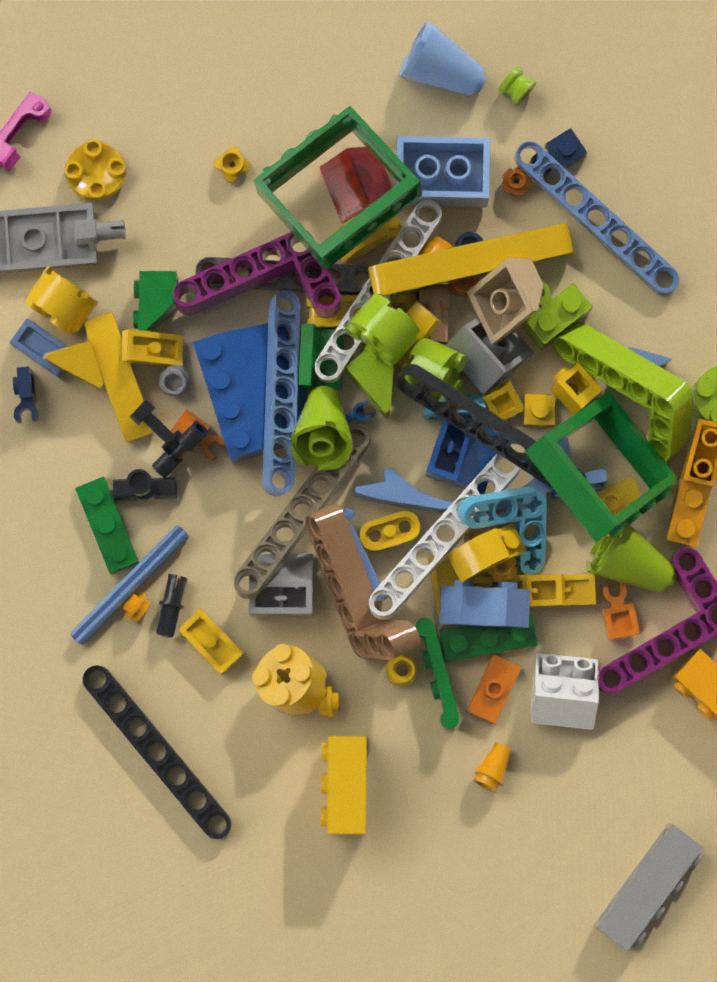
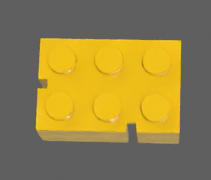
M328 736V742H322L321 761L328 762V774L321 775V794H327V806L321 807V827H327V834H366L367 736Z

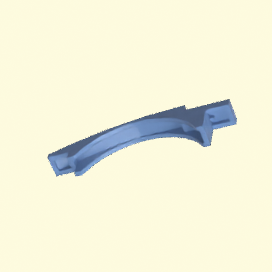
M567 438L559 443V446L572 461ZM393 468L384 469L385 482L355 487L356 497L395 506L445 512L453 503L421 492L405 481ZM605 469L584 472L588 483L595 492L600 491V486L608 481ZM535 477L523 486H531L540 491L546 497L547 505V495L551 494L552 499L561 498L555 490ZM508 500L501 501L497 505L496 513L507 510Z

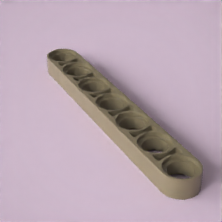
M360 424L349 425L350 433L361 434L365 441L362 445L353 446L346 467L340 470L332 469L326 471L317 470L316 467L237 571L234 577V588L241 598H256L306 533V517L297 516L294 513L295 507L299 504H307L312 509L311 513L324 508L368 450L370 433L365 426ZM317 480H324L330 487L325 493H317L312 489V485ZM281 528H289L293 531L294 536L289 541H280L276 537V533ZM263 552H271L275 555L276 560L272 565L263 566L258 562L259 555ZM251 576L257 580V585L253 590L246 591L239 586L240 580L243 577Z

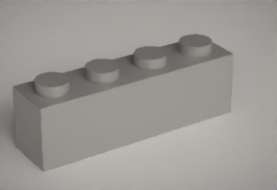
M668 823L599 916L594 926L627 951H629L631 946L637 948L646 936V932L643 930L650 920L656 922L664 912L665 907L662 905L669 895L674 897L684 884V881L681 880L688 869L693 871L700 863L703 856L699 853L704 847L675 825Z

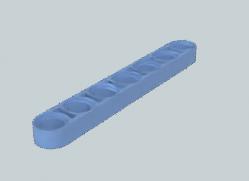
M531 141L524 142L518 147L515 153L517 166L654 292L665 295L676 289L679 284L677 271L539 144ZM530 148L535 150L538 158L534 164L529 165L521 160L520 155L524 149ZM555 169L560 175L559 183L556 185L547 184L543 179L544 171ZM569 190H578L582 194L581 204L573 206L566 201V193ZM599 210L604 214L605 222L602 226H593L589 222L588 215L591 211ZM619 230L627 235L628 240L625 246L616 247L613 245L611 235L614 231ZM644 251L649 255L650 263L647 267L640 268L636 266L633 260L636 252ZM667 272L672 276L671 287L665 289L658 286L656 282L658 273Z
M291 290L279 291L269 302L262 482L265 491L275 497L290 491L295 482V459L290 450V440L297 424L300 300ZM279 298H285L289 301L291 305L290 312H285L279 307ZM279 326L285 327L289 331V341H284L278 336L277 329ZM278 355L284 356L288 360V370H283L277 365L276 358ZM277 384L283 385L287 389V399H281L277 396L275 392ZM275 414H281L285 417L287 421L286 429L276 426L274 422ZM275 443L281 444L285 448L286 456L284 459H280L274 454L273 446ZM274 473H278L284 478L285 486L283 489L274 486L272 482Z

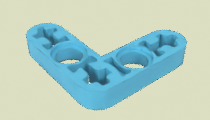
M526 486L470 496L460 503L457 511L458 517L470 528L477 529L514 522V526L524 546L529 547V549L526 548L527 551L515 557L517 562L515 566L524 574L535 575L544 567L547 502L546 497L534 487ZM508 500L507 510L502 514H496L497 505L501 501ZM476 507V508H478L480 511L474 512V508ZM535 524V533L529 538H524L525 529L529 525Z

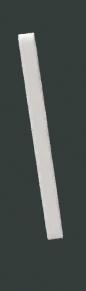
M423 200L416 205L379 264L386 263L391 258L404 259L421 253L441 221L442 210L437 202ZM425 207H430L435 210L437 217L434 221L426 223L420 219L419 212ZM409 232L416 233L420 238V243L414 248L406 247L402 241L403 236ZM370 278L315 362V373L323 382L332 383L337 381L363 343L362 340L354 339V345L351 349L342 350L337 346L336 341L340 335L348 334L345 328L353 318L354 312L361 309L371 298L369 292L372 286ZM393 295L385 296V298L390 300ZM323 361H334L338 366L337 372L332 376L323 375L320 371V365Z
M499 454L492 458L372 593L369 599V608L374 617L386 620L394 616L471 528L464 524L457 514L460 503L470 496L481 495L477 490V486L484 481L491 482L494 485V492L506 490L518 476L519 467L515 465V469L511 473H503L498 469L497 464L505 458ZM449 527L454 531L455 536L451 541L442 542L436 535L438 529ZM421 550H429L434 555V560L429 565H421L416 560L417 553ZM399 574H410L414 580L413 584L405 589L398 587L395 579ZM381 596L389 597L393 603L391 609L386 612H380L374 606L376 599Z

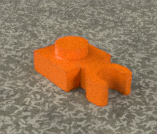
M186 409L170 431L174 434L179 430L183 434L195 420L200 422L208 432H210L212 427ZM207 435L192 452L195 453L200 446L203 448L205 456L215 461L217 457L210 452V446L217 443L224 448L226 444L221 437H210Z
M624 583L618 584L620 593L617 597L609 594L608 586L602 588V596L610 604V608L602 609L608 640L640 634L634 603L624 604V598L627 594V588Z

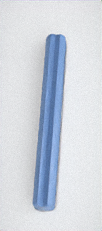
M175 526L78 624L70 634L78 644H85L188 539V533L182 527Z

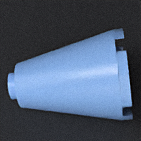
M425 22L411 45L412 49L409 55H406L399 75L404 77V79L469 96L474 91L479 93L487 79L483 75L485 68L433 23Z

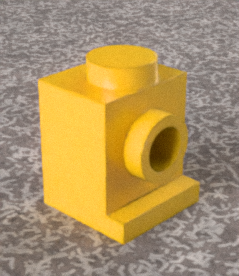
M579 362L571 369L565 366L552 377L555 383L550 388L570 410L569 414L571 417L585 408L603 391Z

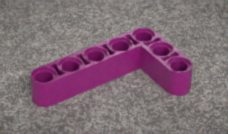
M292 232L191 276L176 284L173 290V297L179 312L191 316L295 270L318 316L332 318L337 315L340 310L341 299L339 289L329 269L325 270L307 249L303 252L293 250L292 247L296 243H300V241ZM270 255H276L280 258V261L274 265L267 264L264 260ZM244 267L253 271L251 275L244 278L236 274L239 269ZM310 269H317L322 273L316 279H310L305 275ZM215 280L224 282V286L219 290H212L208 287ZM185 293L196 295L194 301L190 303L180 301V298ZM326 295L333 297L335 300L329 306H323L318 301Z
M686 547L677 551L670 559V563L675 568L676 580L696 613L601 667L597 674L598 686L601 692L608 694L618 692L717 635V625L711 620V612L714 608H717V582L697 550ZM681 555H687L692 559L693 567L690 571H685L679 566L678 560ZM698 581L704 582L709 588V594L706 598H701L695 593L694 589ZM687 624L694 625L698 630V637L695 641L688 640L684 635V628ZM661 639H665L671 644V653L667 657L660 655L657 651V643ZM633 655H639L644 659L645 667L641 672H635L630 667L629 663ZM607 670L615 672L618 677V683L614 688L606 687L602 681V676Z

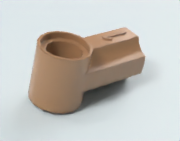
M438 284L419 288L418 302L422 303L441 321V324L428 339L446 345L448 343L450 284Z

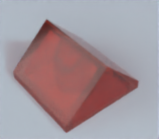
M366 146L346 148L319 167L341 224L360 214L392 189L384 166Z

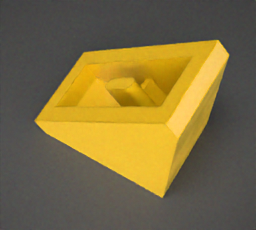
M84 341L47 352L42 358L96 388L101 389L104 384L91 341Z

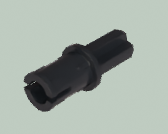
M168 574L163 601H159L161 611L156 628V634L168 638L174 636L179 612L184 608L181 603L188 578L180 576L175 588L178 576L175 574Z

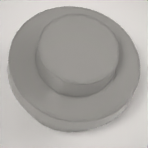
M179 365L167 366L159 376L161 389L171 396L183 394L190 384L188 372Z

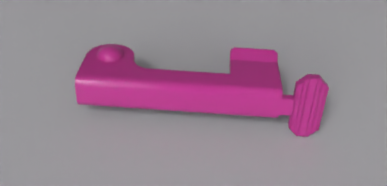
M31 91L0 131V166L7 171H11L20 159V155L16 152L17 149L9 144L25 122L30 119L43 122L48 120L52 113L48 102Z

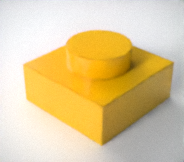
M511 381L483 394V399L490 412L503 420L524 411V406Z
M524 394L523 426L554 427L555 395Z

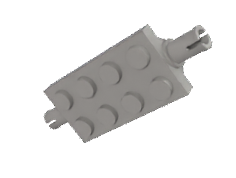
M92 203L0 211V274L45 270L47 266L52 269L98 265L97 244H99V241L126 239L124 219L120 221L97 222Z

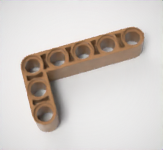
M334 503L307 515L305 524L354 653L360 658L392 660L419 647L421 644L419 633L410 621L382 620L374 617L371 613L369 599L373 589L342 508ZM376 600L374 602V606L378 611H380L379 605Z

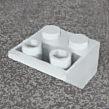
M536 653L530 723L593 730L599 704L598 659Z

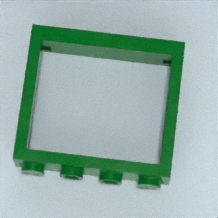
M348 106L338 115L334 114L329 122L319 130L311 131L302 143L295 148L285 151L281 159L272 166L263 168V173L253 179L258 195L325 270L422 196L421 184L417 177L351 106ZM353 132L399 183L319 245L273 192L349 133Z
M610 392L543 435L525 451L595 542L607 534L611 538L625 529L624 525L628 527L671 494L672 490L669 487L678 480L677 476ZM593 420L598 422L650 488V490L615 516L559 446V443Z

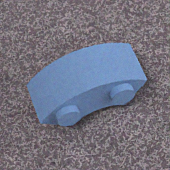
M454 580V586H441L439 624L529 628L530 590L517 589V583L499 582L498 588L473 587V581L461 583L460 580Z

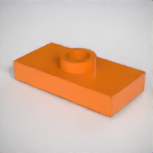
M492 654L467 712L496 724L522 667Z

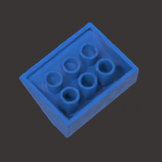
M268 323L222 332L193 342L232 464L263 454ZM279 326L277 329L278 336L284 341H289L285 327ZM278 355L276 358L277 365L283 370H288V360L284 356ZM277 384L275 387L277 396L281 399H287V389L283 385ZM298 385L297 422L308 398L306 390ZM275 414L274 422L276 426L286 429L287 421L285 417L281 414ZM275 443L273 451L284 447L281 444Z

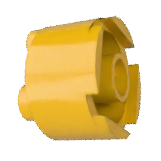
M47 266L26 296L28 299L25 302L28 307L37 313H41L47 318L51 315L52 317L49 322L71 335L75 331L78 332L84 324L83 322L87 320L98 304V301L69 279L61 277L57 271Z
M279 644L261 659L257 669L252 674V681L260 698L289 716L305 715L315 710L323 701L327 690L325 688V677L327 678L322 664L300 648L287 644Z

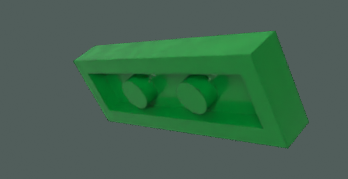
M100 477L76 487L75 490L109 573L114 574L140 563L105 477Z
M529 615V628L464 626L440 631L445 662L538 646L532 615Z

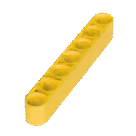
M566 222L370 266L368 271L374 294L388 296L489 273L507 258L531 259L532 262H538L574 253L568 223Z

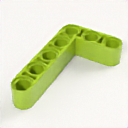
M581 321L575 322L554 339L553 347L561 358L574 366L579 362L588 374L650 410L648 441L665 462L688 443L694 397L688 383Z

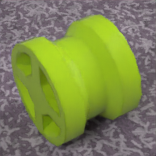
M517 66L505 77L498 90L509 94L511 101L518 105L529 95L537 82L532 78H526L523 75V70Z

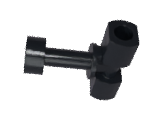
M146 399L129 417L137 425L143 421L165 442L161 446L165 452L152 464V467L158 474L166 478L182 462V456L188 450L192 452L209 432L200 422L195 420L183 434L179 430L173 434L152 413L155 407Z
M136 469L129 473L127 479L113 480L114 501L137 500V498L147 500L153 495L154 499H177L176 477L153 479L147 471Z

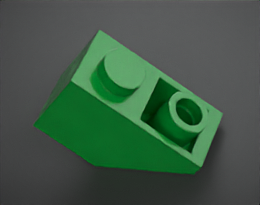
M139 271V280H134L133 287L134 299H139V310L133 311L134 329L154 332L177 310L173 297V290L176 284L179 283L176 271Z

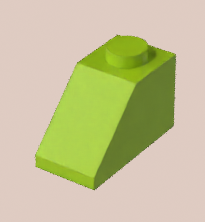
M364 351L346 366V373L383 417L386 418L390 415L394 366H389L381 358L376 361Z

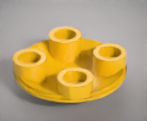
M90 139L75 148L69 155L64 169L70 188L80 197L89 200H102L114 195L123 185L126 176V166L121 154L111 145L100 142L97 139Z

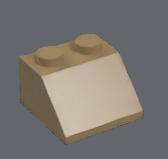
M505 259L467 292L492 345H496L538 311L544 284L531 259Z

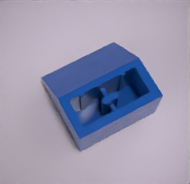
M443 419L425 476L466 489L497 453ZM484 427L488 434L493 436L499 435L498 433ZM488 481L481 482L477 486V490L481 495L485 493Z

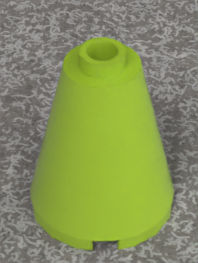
M319 386L310 392L291 436L290 450L293 458L307 468L308 464L318 466L317 470L321 471L336 469L349 460V455L353 450V439L340 396L335 389L328 386Z
M624 525L625 529L613 538L607 534L599 541L594 542L590 550L595 555L592 562L588 560L586 562V570L594 575L656 593H661L664 589L668 591L673 586L676 580L674 566L630 525L628 527Z

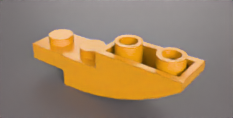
M703 419L697 420L671 508L673 510L665 537L666 540L697 547L711 490L715 485L717 477V423Z

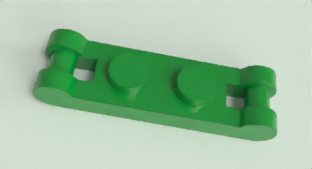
M422 618L418 620L415 626L419 636L424 639L426 651L421 652L426 670L432 668L435 681L430 682V687L434 700L440 699L443 713L440 715V723L444 728L451 729L459 724V713L435 626L430 619Z

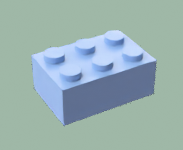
M397 136V157L417 177L421 184L422 196L409 206H416L423 200H433L440 207L487 208L489 201L490 138Z

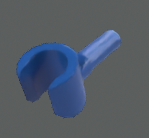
M365 400L357 403L353 411L346 415L347 423L357 419L364 421L375 416L376 411L368 415L363 412V406L371 401Z

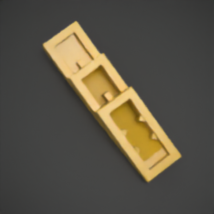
M113 311L84 321L89 341L92 343L101 376L125 442L154 433L143 421L137 425L129 417L144 402V398L132 364L122 362V336Z
M593 573L516 575L513 579L506 580V582L517 583V589L530 590L529 608L598 605L597 575ZM492 576L475 577L467 580L473 581V587L498 588V582L494 581Z

